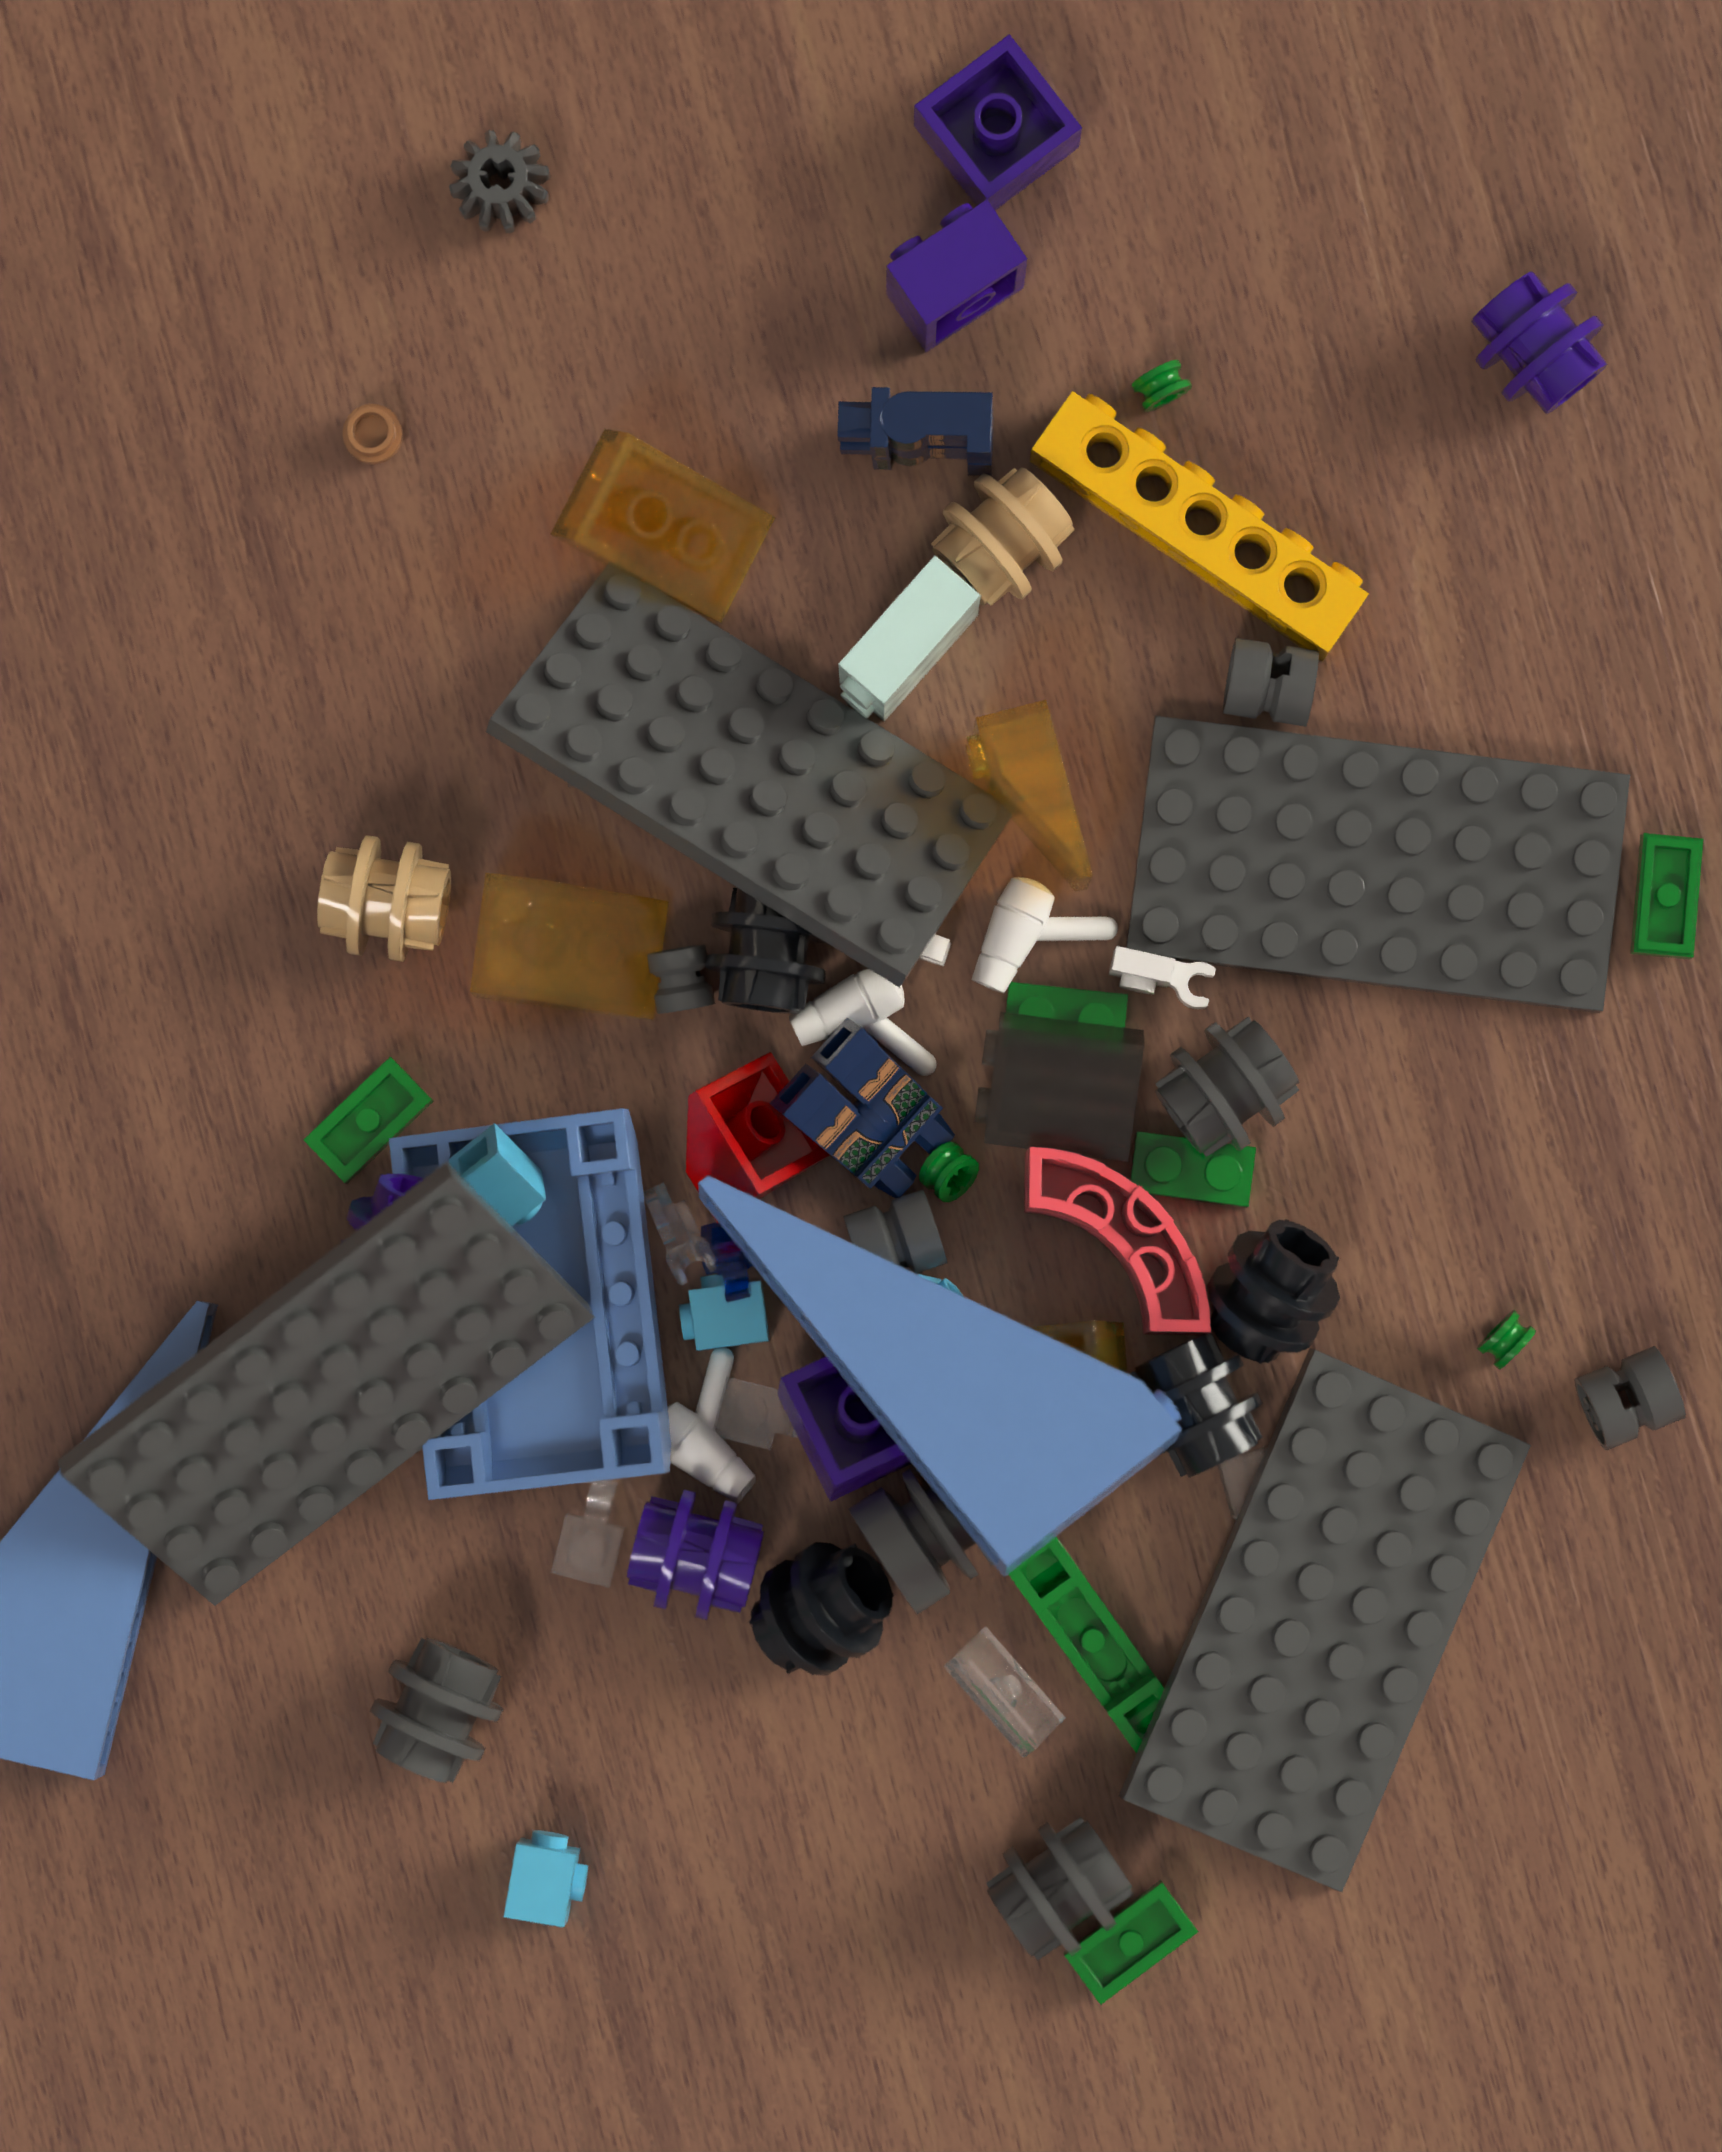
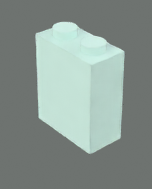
M934 556L838 664L839 683L843 690L840 696L866 719L872 713H875L881 720L885 721L977 618L981 595L938 557Z

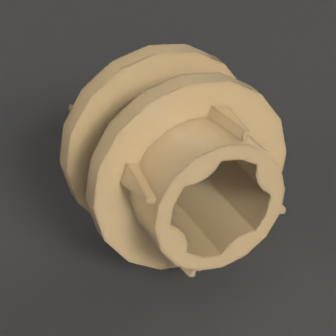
M1021 467L1018 471L1015 468L1012 469L999 481L986 474H982L976 479L974 487L983 502L971 513L958 503L951 502L943 509V515L949 526L931 543L935 556L981 595L980 605L983 606L987 603L992 606L1007 592L1023 600L1031 592L1032 587L1022 571L1034 560L1045 569L1052 572L1055 571L1063 561L1057 547L1075 530L1069 514L1052 492L1034 474Z
M366 835L362 840L359 850L336 847L335 852L330 851L327 855L321 878L317 907V923L320 933L346 938L347 952L353 955L362 956L369 936L388 939V956L392 961L404 962L409 948L433 951L434 946H439L447 920L451 891L449 864L424 860L422 846L420 843L414 842L406 843L400 862L381 859V841L375 836Z

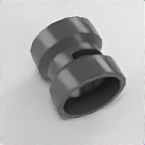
M705 944L647 954L650 973L661 978V982L658 983L659 989L654 995L657 1014L716 1004L713 986L705 981V975L700 974V970L704 969L706 965L707 952Z

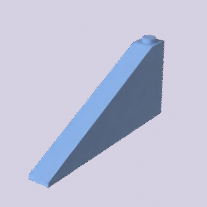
M707 1176L698 1183L699 1199L1003 1577L1176 1442L1182 1430L1176 1422L1181 1419V1416L1171 1400L1161 1390L1157 1389L1152 1393L1143 1381L717 1179Z
M197 1301L86 1438L209 1344L218 1307L217 1304ZM60 1469L0 1542V1758L96 1780L105 1775L157 1556L61 1476Z

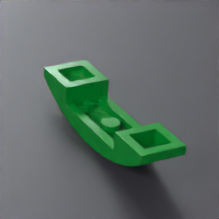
M1054 1537L1008 1575L1137 1754L1164 1687L1057 1537Z

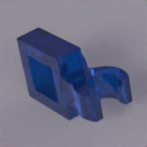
M715 1222L701 1226L700 1257L706 1275L717 1273L718 1276L722 1275L726 1302L751 1297V1285L747 1270L753 1266L719 1223Z

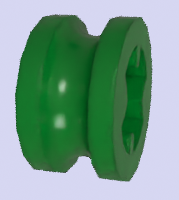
M1175 359L1161 364L1132 383L1131 386L1134 392H1141L1145 397V401L1142 403L1145 412L1154 411L1175 401L1192 388L1189 379L1183 380L1179 376V370L1182 368L1179 360Z
M949 1141L940 1145L927 1157L921 1167L919 1180L927 1189H933L935 1195L942 1202L949 1203L957 1200L972 1186L979 1171V1163L971 1155L964 1154V1150L956 1142Z
M1515 1310L1507 1314L1477 1347V1350L1482 1354L1489 1352L1494 1356L1495 1361L1493 1365L1499 1370L1508 1364L1536 1333L1532 1326L1523 1327L1519 1324L1518 1318L1520 1315Z

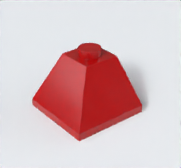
M771 1052L705 1085L688 1096L686 1174L698 1193V1183L705 1177L710 1176L760 1200L830 1156L769 1104L789 1082Z

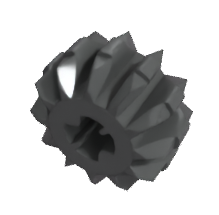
M488 130L485 133L487 147L480 149L471 140H467L464 144L465 152L471 161L462 159L452 161V172L461 179L450 184L449 189L453 198L463 200L459 211L464 219L473 218L480 214V229L489 232L494 226L496 218H499L505 232L511 234L515 230L513 216L519 214L524 221L533 223L536 220V215L529 203L540 205L548 202V192L540 184L550 179V172L548 166L536 164L541 154L535 144L520 150V135L513 131L507 136L504 145H499L495 132ZM495 174L501 179L509 177L511 185L505 190L497 184L491 187L489 178Z

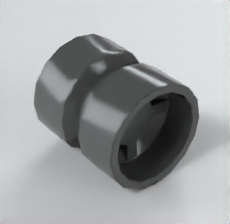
M1235 638L1225 686L1223 713L1256 719L1263 711H1267L1273 722L1306 727L1314 697L1319 651L1285 646L1279 653H1273L1269 643Z
M924 1190L893 1199L889 1211L884 1213L876 1206H872L843 1216L852 1244L902 1268L908 1267L917 1274L948 1263Z
M1655 1346L1623 1358L1620 1370L1618 1371L1604 1366L1575 1378V1387L1582 1409L1594 1435L1604 1450H1610L1638 1438L1639 1429L1643 1425L1655 1431L1686 1418L1684 1403L1673 1374L1664 1357ZM1623 1390H1625L1632 1405L1628 1409H1624L1618 1395Z

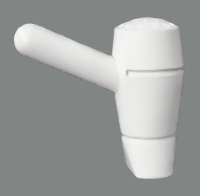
M1023 877L1011 878L997 900V905L994 906L981 948L982 952L979 954L971 980L994 991L1005 993L1018 972L1017 969L1021 967L1036 941L1110 940L1116 936L1118 925L1111 917H1049L1055 900L1054 895L1036 880Z
M870 969L857 972L855 975L852 974L814 998L813 1001H809L805 1004L804 1010L800 1009L799 1014L788 1015L802 1046L828 1039L842 1022L849 1018L917 1074L928 1076L936 1069L937 1062L935 1057L887 1018L904 1007L903 987L899 988Z
M723 1347L714 1349L710 1355L696 1411L693 1412L678 1402L668 1406L671 1437L670 1463L738 1504L753 1487L756 1477L743 1460L737 1457L733 1449L715 1431L734 1362L732 1351Z

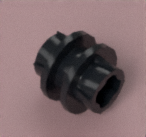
M733 888L729 912L712 913L711 926L719 930L731 932L728 954H709L706 957L705 967L720 973L718 1001L733 1007L772 1013L799 1014L800 1009L804 1010L809 984H825L826 971L824 969L806 965L809 943L826 942L739 888Z
M1288 1219L1272 1222L1266 1232L1248 1231L1238 1235L1227 1254L1229 1262L1216 1268L1207 1285L1210 1301L1216 1308L1210 1318L1212 1330L1230 1350L1259 1364L1276 1360L1281 1352L1298 1353L1309 1348L1320 1329L1318 1321L1330 1317L1340 1299L1337 1283L1332 1277L1338 1265L1339 1256H1336L1329 1244L1317 1233Z
M1202 1334L1134 1367L1135 1371L1130 1373L1132 1377L1143 1381L1152 1393L1157 1389L1161 1390L1171 1400L1181 1416V1419L1176 1422L1182 1429L1176 1442L1161 1453H1169L1181 1477L1184 1475L1192 1477L1256 1446L1258 1440L1263 1438L1251 1413L1252 1410L1263 1404L1258 1393L1237 1400L1226 1378V1375L1241 1368L1244 1364L1239 1354L1225 1359L1212 1334L1208 1336Z
M815 1542L797 1553L794 1560H784L765 1572L760 1585V1599L753 1605L749 1624H751L755 1639L763 1653L774 1664L786 1669L788 1674L801 1668L812 1675H829L846 1664L848 1658H859L878 1646L883 1632V1619L890 1615L893 1607L894 1593H892L889 1580L880 1564L869 1553L857 1548V1544L841 1549L832 1543Z

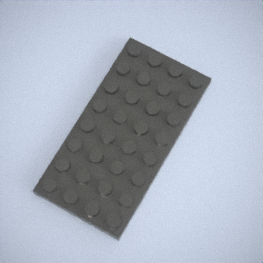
M612 561L608 563L492 715L486 729V733L899 988L1015 812V809L876 723L866 719L850 707Z
M1155 716L1126 948L1174 958L1178 961L1204 962L1210 965L1601 1013L1604 1009L1630 775Z
M445 1162L58 1459L61 1476L216 1606L420 1451L429 1439L437 1438L595 1317L589 1304Z
M1309 1348L1119 1797L1343 1892L1531 1445L1327 1354Z

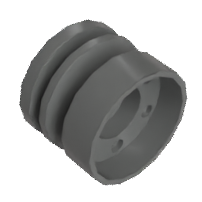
M908 1469L902 1473V1477L911 1497L909 1502L901 1506L890 1493L881 1487L848 1510L876 1555L918 1615L951 1593L941 1566L951 1560L968 1578L972 1579L978 1575V1572L964 1552L975 1545L976 1542L932 1487L924 1491L911 1470ZM982 1551V1553L984 1554V1556L986 1557V1559L988 1560V1562L990 1563V1565H991V1566L994 1565V1564L990 1561V1559L986 1556V1554Z

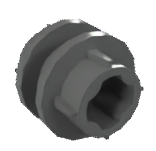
M1249 1017L1228 1031H1225L1216 1022L1204 1030L1213 1050L1198 1061H1195L1182 1047L1178 1048L1170 1054L1175 1069L1155 1083L1158 1087L1155 1092L1167 1113L1191 1145L1200 1154L1203 1152L1206 1157L1228 1142L1238 1151L1244 1149L1251 1142L1241 1124L1259 1112L1273 1127L1285 1119L1280 1105L1299 1091L1296 1086L1300 1083L1285 1055L1264 1028L1255 1020L1251 1021Z
M421 1638L409 1663L395 1659L388 1671L394 1678L406 1684L398 1702L394 1703L383 1699H376L370 1712L382 1720L373 1744L377 1746L375 1751L379 1755L409 1771L438 1782L447 1783L449 1781L453 1783L465 1758L480 1761L486 1750L480 1742L471 1738L469 1734L477 1717L494 1722L499 1721L504 1709L492 1701L502 1676L497 1674L498 1669L468 1652L436 1639L427 1638L425 1640Z
M1082 1817L1058 1833L1054 1831L1048 1822L1039 1827L1038 1831L1048 1848L1025 1863L1012 1846L1002 1853L1009 1867L986 1883L989 1887L987 1893L1024 1949L1031 1957L1035 1956L1037 1961L1060 1945H1063L1071 1956L1080 1951L1082 1948L1071 1930L1093 1914L1106 1931L1117 1925L1110 1910L1133 1895L1130 1889L1132 1888L1131 1883L1088 1821L1084 1822Z

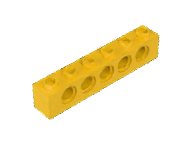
M1072 391L1031 449L1030 462L1301 648L1319 651V660L1323 662L1369 595L1368 592L1360 588L1363 583L1362 579L1355 572L1338 562H1333L1329 567L1310 554L1314 549L1313 546L1298 533L1288 528H1284L1280 533L1261 520L1264 516L1263 511L1248 499L1236 494L1231 500L1212 487L1215 479L1200 466L1190 461H1186L1182 466L1163 453L1166 449L1164 443L1147 430L1137 427L1132 432L1114 420L1117 415L1116 411L1102 399L1092 394H1088L1084 399ZM1096 443H1108L1116 448L1120 460L1111 467L1101 468L1089 460L1087 450ZM1156 476L1166 483L1169 494L1160 501H1148L1139 495L1136 483L1143 477ZM1196 509L1209 511L1217 521V530L1209 535L1195 534L1188 528L1185 516ZM1243 543L1257 544L1265 552L1266 564L1258 569L1243 567L1235 557V548ZM1294 576L1308 579L1315 588V598L1307 603H1298L1291 600L1285 592L1284 582Z

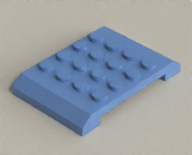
M622 1108L496 1124L542 1170L546 1200L542 1202L539 1211L529 1221L520 1225L515 1223L512 1228L589 1304L595 1318L437 1438L429 1439L422 1446L428 1500L669 1473L671 1460L669 1414L638 1140L629 1109ZM492 1125L389 1138L392 1173L413 1175L425 1179L445 1162L449 1164V1158Z

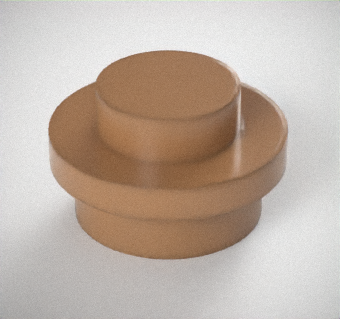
M378 404L363 405L352 411L344 423L342 432L343 441L349 453L358 461L366 464H380L391 459L399 450L403 438L402 427L397 416L390 409Z

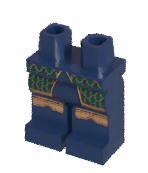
M872 387L871 402L839 401L838 442H840L841 454L871 455L873 469L891 470L892 459L898 464L905 466L920 465L928 460V458L967 459L968 475L981 476L986 474L992 476L993 392L907 391L897 393L891 397L890 387Z
M846 1018L811 1058L849 1092L856 1101L853 1104L849 1102L820 1073L805 1063L769 1104L868 1188L871 1189L873 1186H876L896 1199L905 1193L914 1183L917 1176L899 1159L911 1143L915 1141L930 1155L940 1145L951 1141L955 1134L939 1114L943 1107L929 1096L861 1026Z

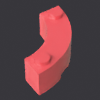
M1029 1147L1025 1152L1024 1213L1043 1214L1070 1222L1096 1237L1112 1252L1128 1274L1135 1289L1142 1315L1143 1334L1202 1335L1210 1333V1308L1198 1262L1174 1224V1220L1160 1203L1141 1186H1137L1120 1173L1106 1167L1105 1164L1063 1150Z

